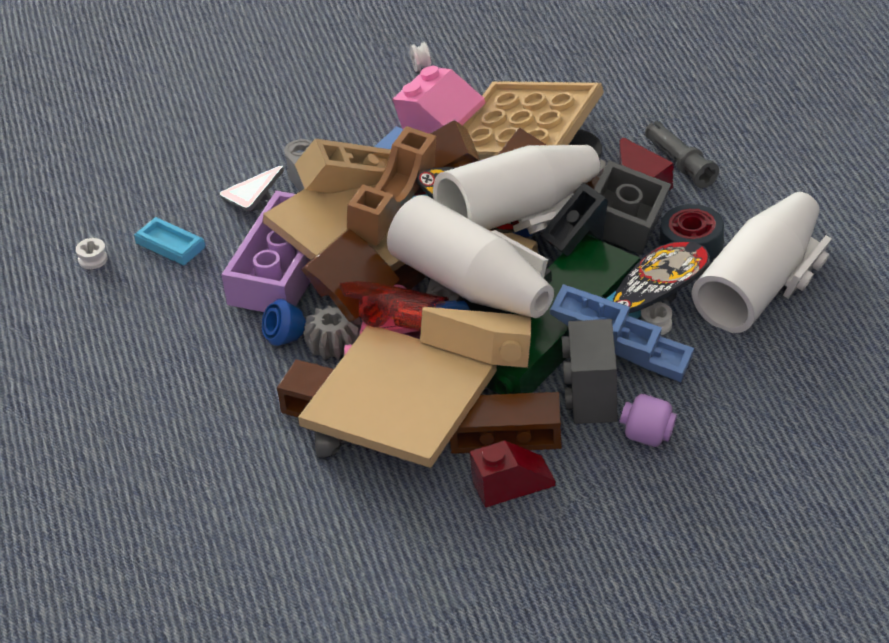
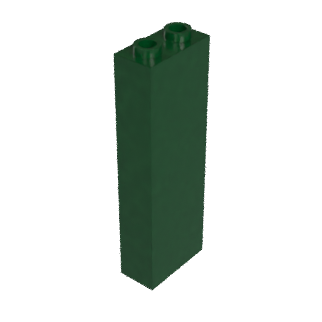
M585 235L568 257L562 254L548 267L552 271V282L549 283L554 289L552 303L542 316L538 318L531 317L528 367L496 365L497 371L486 388L498 394L533 393L566 359L563 358L562 336H569L568 326L550 314V309L562 285L564 284L606 299L618 289L625 277L640 261V257Z

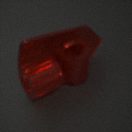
M353 281L339 283V288L345 297L359 299V315L362 321L371 327H380L394 317L395 326L421 332L423 307L436 308L437 302L449 301V298L376 282Z

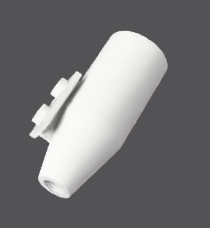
M589 145L525 146L439 173L433 185V199L487 230L518 220L519 223L513 225L514 231L517 232L527 228L529 234L545 229L548 226L547 221L554 219L572 197L573 192L583 182L586 184L599 174L600 161L596 151Z
M804 192L793 193L749 219L698 278L692 288V299L696 309L707 322L731 333L744 332L752 326L784 285L787 288L783 296L787 299L792 296L797 288L801 291L806 288L814 275L811 270L814 268L819 271L830 254L825 250L832 239L826 235L819 242L811 237L820 212L819 205L812 196Z
M419 195L407 201L399 209L391 222L387 236V246L390 254L466 300L532 318L542 316L550 307L554 297V289L544 279L548 259L496 230L489 231L426 195Z

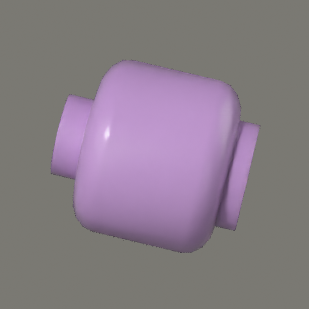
M640 394L635 398L633 404L625 403L620 423L626 425L625 435L627 438L657 447L663 440L669 442L677 414L672 413V405L669 402Z

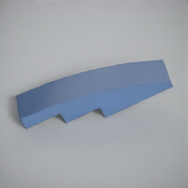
M564 284L562 285L550 309L552 316L567 326L568 321L612 319L616 355L647 370L678 382L682 381L693 356V347L661 337L662 327L630 317L629 306Z

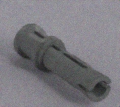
M654 121V125L651 122L646 127L645 137L675 160L678 170L685 175H690L693 183L698 187L706 188L715 182L719 175V167L714 161L706 160L698 148L685 145L659 121Z

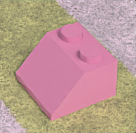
M429 66L422 69L420 74L412 82L406 84L402 91L392 99L403 129L408 126L429 134L453 120L461 125L465 124L486 103L484 97L452 69L438 68L437 66Z

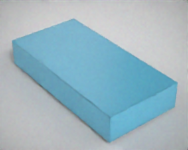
M157 217L134 234L136 244L183 266L206 248L203 238Z

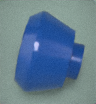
M277 299L269 304L264 311L262 332L267 341L273 346L294 342L304 333L306 319L299 308L284 299Z

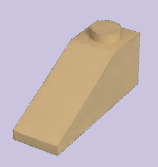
M315 138L297 160L295 167L305 190L336 193L360 188L362 184L366 186L377 184L386 168L391 149Z
M423 307L420 342L491 365L528 367L531 317L518 314Z

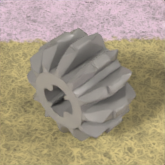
M328 304L327 309L324 310L315 308V314L307 316L306 326H304L305 342H307V346L313 355H321L323 360H327L329 357H336L339 360L340 356L344 355V346L354 344L360 336L362 325L360 317L348 322L338 307L332 308Z

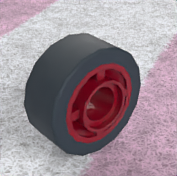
M686 204L677 206L667 211L661 218L660 246L671 242H695L706 248L710 260H712L723 250L724 221L718 212L704 205Z

